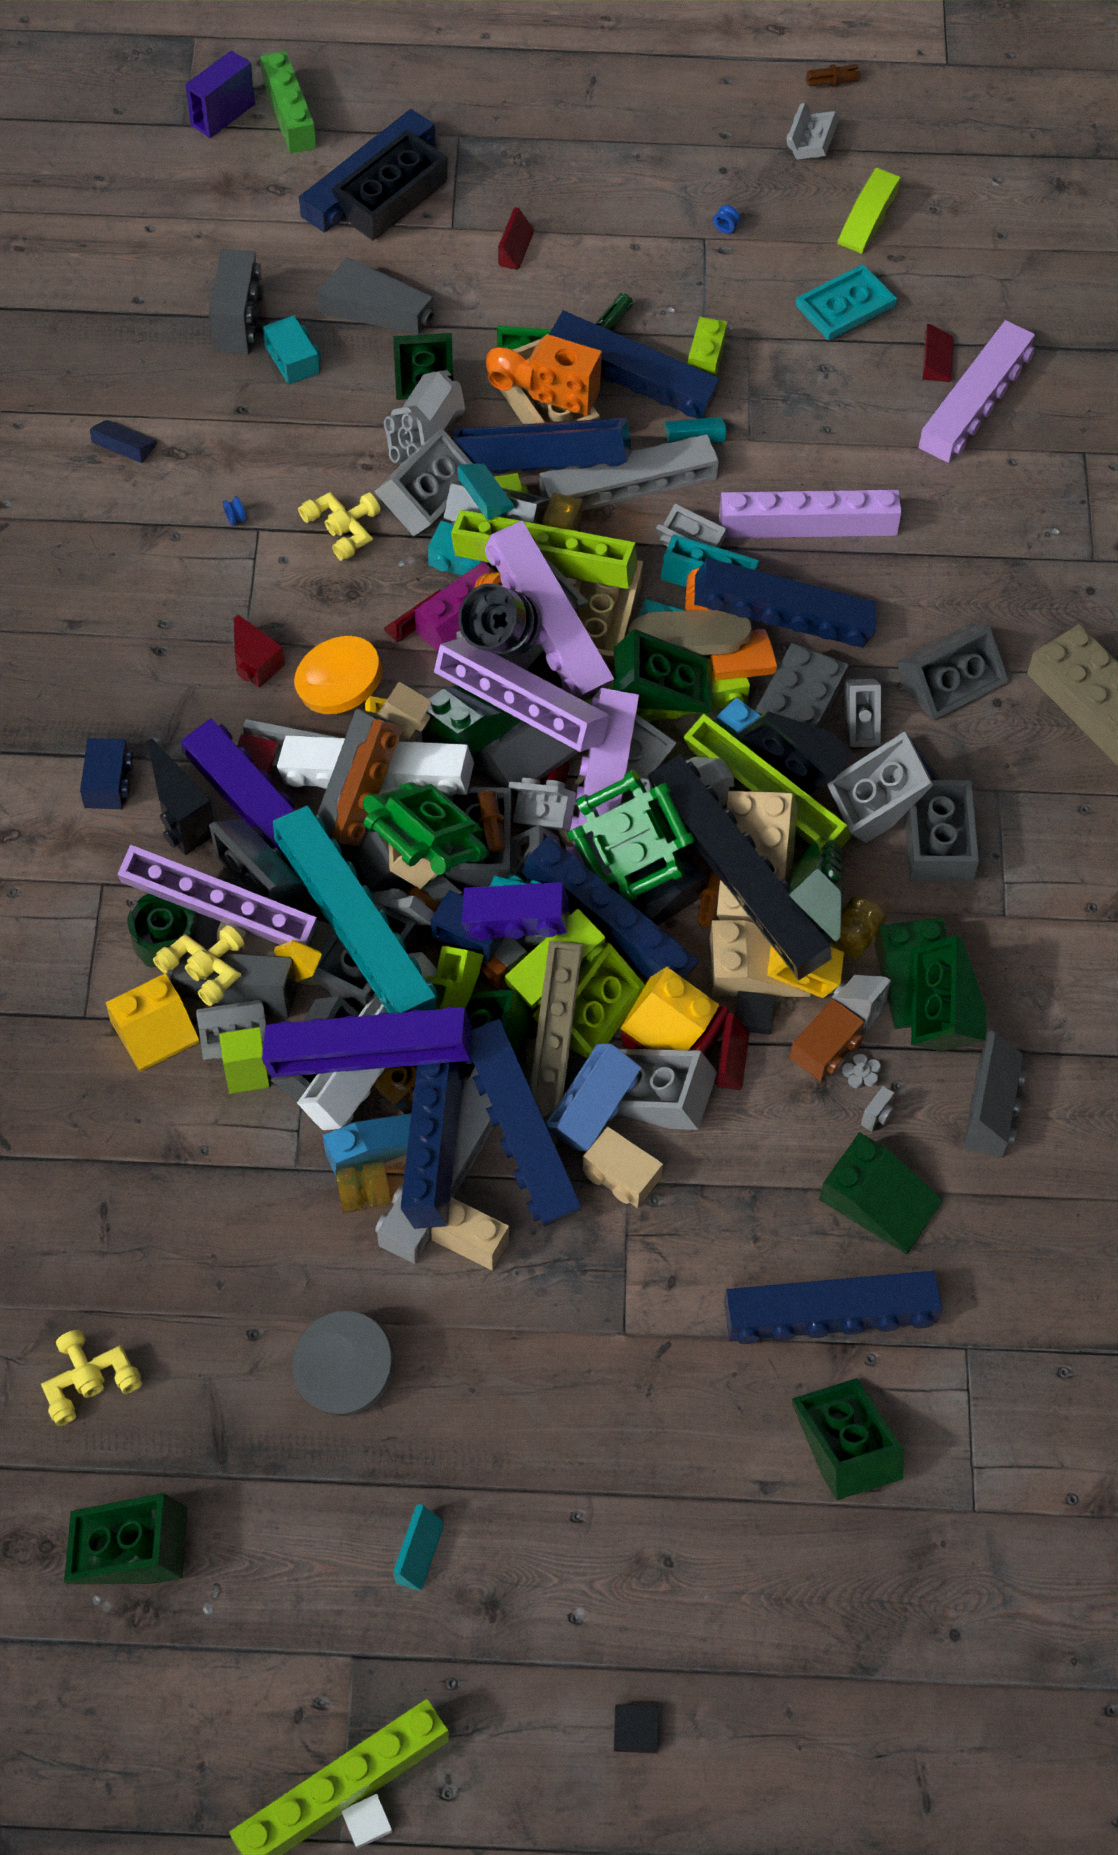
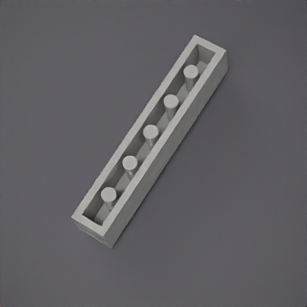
M707 434L689 437L685 440L634 450L631 452L626 463L616 467H610L607 464H595L590 468L568 466L560 470L542 472L539 477V493L541 497L550 499L547 513L549 518H554L716 480L719 460Z
M476 1068L470 1077L465 1076L462 1080L450 1196L452 1198L455 1197L495 1128L486 1108L492 1106L487 1093L480 1096L473 1080L474 1076L479 1075ZM400 1185L392 1199L393 1207L388 1214H382L376 1225L375 1232L378 1235L379 1247L415 1264L432 1236L431 1228L414 1229L400 1209L403 1185Z

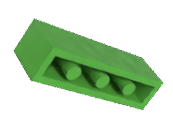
M286 51L260 56L262 81L289 153L293 154L316 149L314 122Z

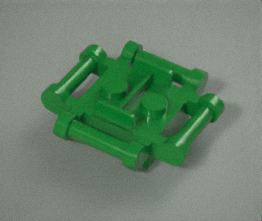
M635 770L624 774L623 779L590 796L585 794L577 798V805L588 822L567 832L570 842H575L586 867L607 885L617 881L621 896L629 903L637 900V895L672 878L677 880L685 876L684 868L676 852L696 841L692 832L688 833L669 794L671 789L668 783L665 782L646 791ZM628 790L632 791L634 799L599 816L596 809L597 806ZM655 799L658 800V802H659V804H660V806H661V808H662V810H663V812H664V814H665V816H666V818H667V820H668V822H669V824H670V826H671V829H672V831H673V833H674V835H675V837H676V840H674V838H673V836H672V834H671V832H670V830H669V828H668V826H667V824H666V822H665V820H664V818H663V816H662V814H661V812H660V810H659V807H658V805H657ZM593 832L595 836L593 841L605 865H609L612 871L604 875L586 838V834ZM663 858L665 859L666 867L634 883L631 882L629 875Z
M413 782L402 784L397 790L381 795L373 793L365 796L363 799V807L369 813L364 820V826L371 832L376 831L402 855V860L410 867L416 865L420 859L426 858L430 861L432 871L437 875L449 872L451 867L468 861L477 862L486 857V847L480 841L484 835V829L432 784L419 787ZM460 845L464 848L449 855L443 852Z

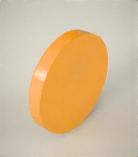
M356 636L335 637L322 642L305 655L295 673V689L304 705L314 712L321 714L346 712L362 704L376 690L382 678V661L374 646L367 640Z

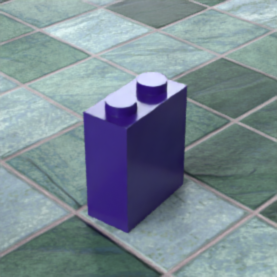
M232 50L185 84L191 126L209 138L213 137L255 105L251 63L245 57H241Z

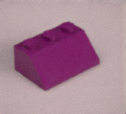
M482 561L415 609L416 633L437 652L439 651L440 644L457 639L456 633L460 631L458 623L459 609L464 598L474 589L475 583L481 575L495 571Z

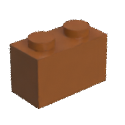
M832 999L792 1043L789 1059L816 1079L822 1081L828 1073L833 1075L838 1071L844 1062L842 1057L849 1050L854 1052L860 1046L864 1039L862 1030L865 1021Z

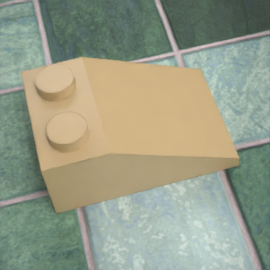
M745 920L712 921L709 939L712 997H738V991L776 997H810L811 993L767 976L771 944L753 922Z

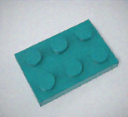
M861 264L796 297L795 306L830 341L896 307L897 298L864 264Z

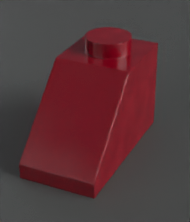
M240 615L234 617L236 671L243 680L251 681L260 688L285 665L283 647Z

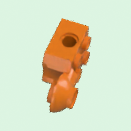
M546 334L536 345L529 360H525L519 353L511 349L502 347L491 349L486 356L485 363L489 374V382L499 390L506 391L512 387H522L527 389L535 400L588 416L600 392L602 351Z

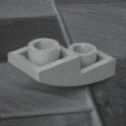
M396 888L374 893L373 899L380 905L415 921L416 925H431L430 920L435 912L429 909L422 899L408 896L404 891Z

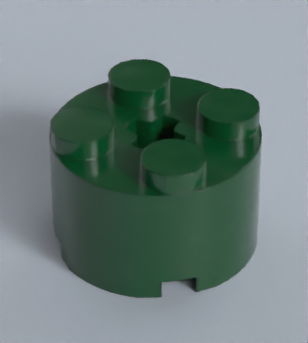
M148 893L137 901L138 904L128 914L127 924L133 949L136 955L148 967H157L153 962L156 953L163 947H170L184 934L197 942L194 915L190 909Z

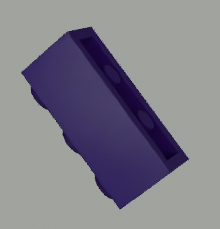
M563 882L464 888L462 925L468 939L479 941L499 937L519 939L523 936L540 935L542 937H553L556 934H567L569 899Z

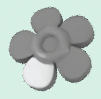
M864 1054L855 1055L853 1057L854 1064L845 1063L842 1067L843 1075L849 1077L848 1084L853 1088H860L863 1081L866 1086H874L878 1082L876 1074L881 1069L879 1061L873 1059L867 1062V1057Z

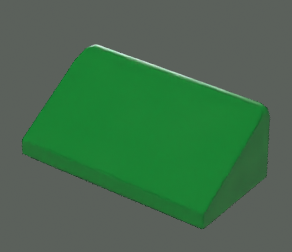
M497 325V348L516 349L539 340L546 334L549 335L552 329Z

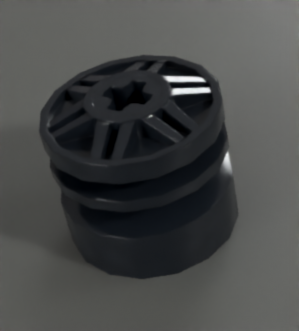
M483 584L474 588L464 598L459 609L458 618L461 634L470 645L505 657H516L526 653L536 643L541 631L542 621L539 607L532 598L498 584Z

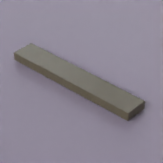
M550 940L530 1090L545 1124L564 1096L583 950L582 944ZM549 1132L554 1145L557 1146L558 1138Z

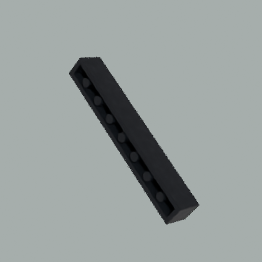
M680 754L648 774L650 788L652 789L665 782L668 783L671 789L669 794L688 833L692 832L696 840L693 842V845L798 981L832 959L830 946L833 943L829 935L822 928L818 930L811 922L813 919L789 896V884L784 879L779 881L774 875L775 869L771 861L765 855L760 857L756 852V844L748 832L741 833L736 826L738 822L729 808L723 810L719 805L717 793L711 785L705 786L699 779L701 775L693 762L686 763Z

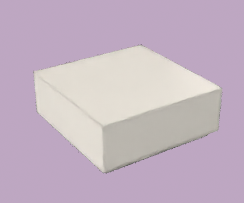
M377 1794L342 1810V1815L356 1849L392 1833Z

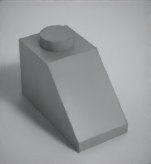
M875 678L844 680V714L849 747L881 746V684Z
M854 975L847 984L842 982L837 987L832 999L865 1021L862 1034L865 1035L883 1013L891 980L881 976Z

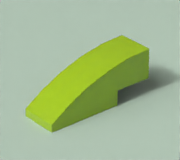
M875 168L853 206L837 244L861 254L864 252L885 220L887 209L898 194L901 177Z
M442 946L436 977L427 976L426 982L430 981L434 985L438 994L436 1010L446 1007L466 1008L475 987L484 955L465 949Z

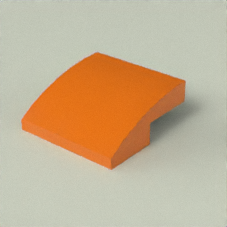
M765 629L751 630L750 642L746 646L745 643L740 645V650L736 652L707 655L709 659H712L715 680L773 675L777 670L773 649Z

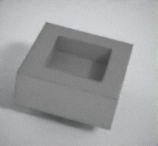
M882 1086L864 1110L861 1126L872 1132L879 1122L884 1125L894 1111V1107L891 1106L894 1096L892 1091Z

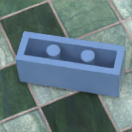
M597 1044L545 1125L548 1131L575 1151H588L602 1134L601 1130L606 1122L610 1121L617 1114L620 1100L625 1093H628L637 1082L636 1075L642 1067L614 1045Z

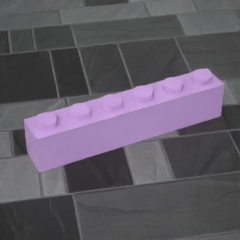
M1005 320L923 427L919 449L947 463L951 461L955 454L960 455L966 446L969 435L974 436L977 433L981 419L983 417L987 418L991 414L996 399L1003 398L1008 389V383L1011 380L1015 381L1021 372L1023 363H1029L1036 349L1033 347L1035 334Z
M899 490L721 492L719 507V525L728 531L725 538L897 536L901 518Z
M523 520L490 535L485 546V553L488 561L492 565H496L500 572L502 585L527 595L539 607L542 621L541 631L536 643L541 644L546 652V660L553 671H557L562 680L563 690L586 701L594 697L600 688L608 689L614 677Z
M464 637L440 644L434 673L579 752L603 744L610 717L609 714L497 654L470 645Z
M601 688L599 698L593 697L591 705L609 714L610 717L603 744L590 748L589 756L582 757L579 775L585 776L583 787L577 786L575 805H577V798L585 794L590 796L624 778L633 734L638 694ZM622 794L597 806L596 809L599 816L620 806ZM580 809L578 817L572 816L570 830L588 822ZM593 832L586 834V838L604 875L609 873L610 867L605 865L593 841L595 836ZM575 842L573 847L567 846L566 851L586 866Z
M131 844L117 874L121 883L279 945L294 939L309 946L318 925L317 918Z

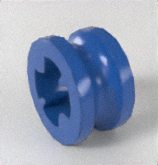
M729 205L721 206L713 216L715 227L720 232L726 234L732 233L741 221L738 211Z
M238 496L233 497L232 502H228V500L223 501L224 512L231 526H235L237 521L246 522V514Z

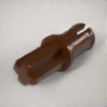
M832 64L829 68L809 70L806 72V83L810 87L828 84L834 87L837 83L858 82L860 71H855V69L859 67L857 64L839 67Z
M486 790L479 793L477 797L481 813L479 826L484 829L486 849L491 850L492 853H497L505 848L502 828L504 817L500 814L497 792Z
M712 868L708 871L705 889L699 895L701 904L697 916V921H699L701 927L707 926L710 928L712 921L717 919L720 878Z

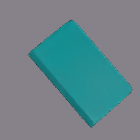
M721 417L664 422L667 443L706 434L711 443L725 442L726 425Z
M461 464L457 466L459 481L487 521L514 509L513 503L485 464Z
M419 1503L415 1507L393 1571L396 1584L415 1590L423 1588L443 1529V1521L427 1507Z

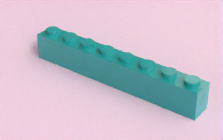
M307 805L273 820L274 840L386 1011L393 1014L411 1012L413 1010H436L438 994L434 985L430 981L426 982L424 980L417 960L414 957L409 958L405 952V945L401 936L397 932L393 934L389 928V921L385 912L381 908L377 910L373 904V897L369 888L365 884L361 886L357 880L354 866L350 861L345 862L341 856L342 852L335 838L330 839L327 835L322 818L319 815L314 816Z

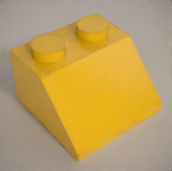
M666 966L649 978L620 1029L649 1050H689L706 1030L719 1004Z
M166 973L105 1002L110 1022L139 1072L200 1043L182 1000Z

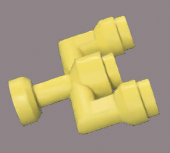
M331 492L316 500L309 499L302 503V506L298 507L299 514L306 523L320 518L321 513L330 508L333 513L328 515V519L325 520L329 533L332 536H341L348 531L354 534L350 538L342 537L332 545L333 552L340 561L354 556L358 548L373 540L372 536L356 520L366 514L374 517L381 512L376 498L369 492L361 496L360 504L349 511L345 510V507Z
M226 925L220 931V940L206 951L202 945L184 934L170 947H163L153 958V962L160 971L167 973L177 967L180 958L189 952L192 956L187 959L188 964L185 966V970L195 981L205 980L214 971L218 973L219 976L215 980H207L198 991L202 1001L208 1006H212L223 999L225 991L241 977V973L219 958L228 950L238 951L244 946V941L234 928Z
M81 1330L69 1331L57 1339L56 1345L59 1352L69 1354L75 1367L71 1371L68 1370L41 1383L50 1404L48 1409L49 1415L57 1426L66 1425L76 1418L75 1407L70 1399L65 1398L62 1389L74 1384L77 1392L83 1394L85 1398L93 1397L104 1389V1378L101 1370L113 1365L116 1372L114 1380L122 1393L134 1392L142 1386L141 1375L138 1369L130 1364L122 1345L88 1362L82 1349L86 1339Z

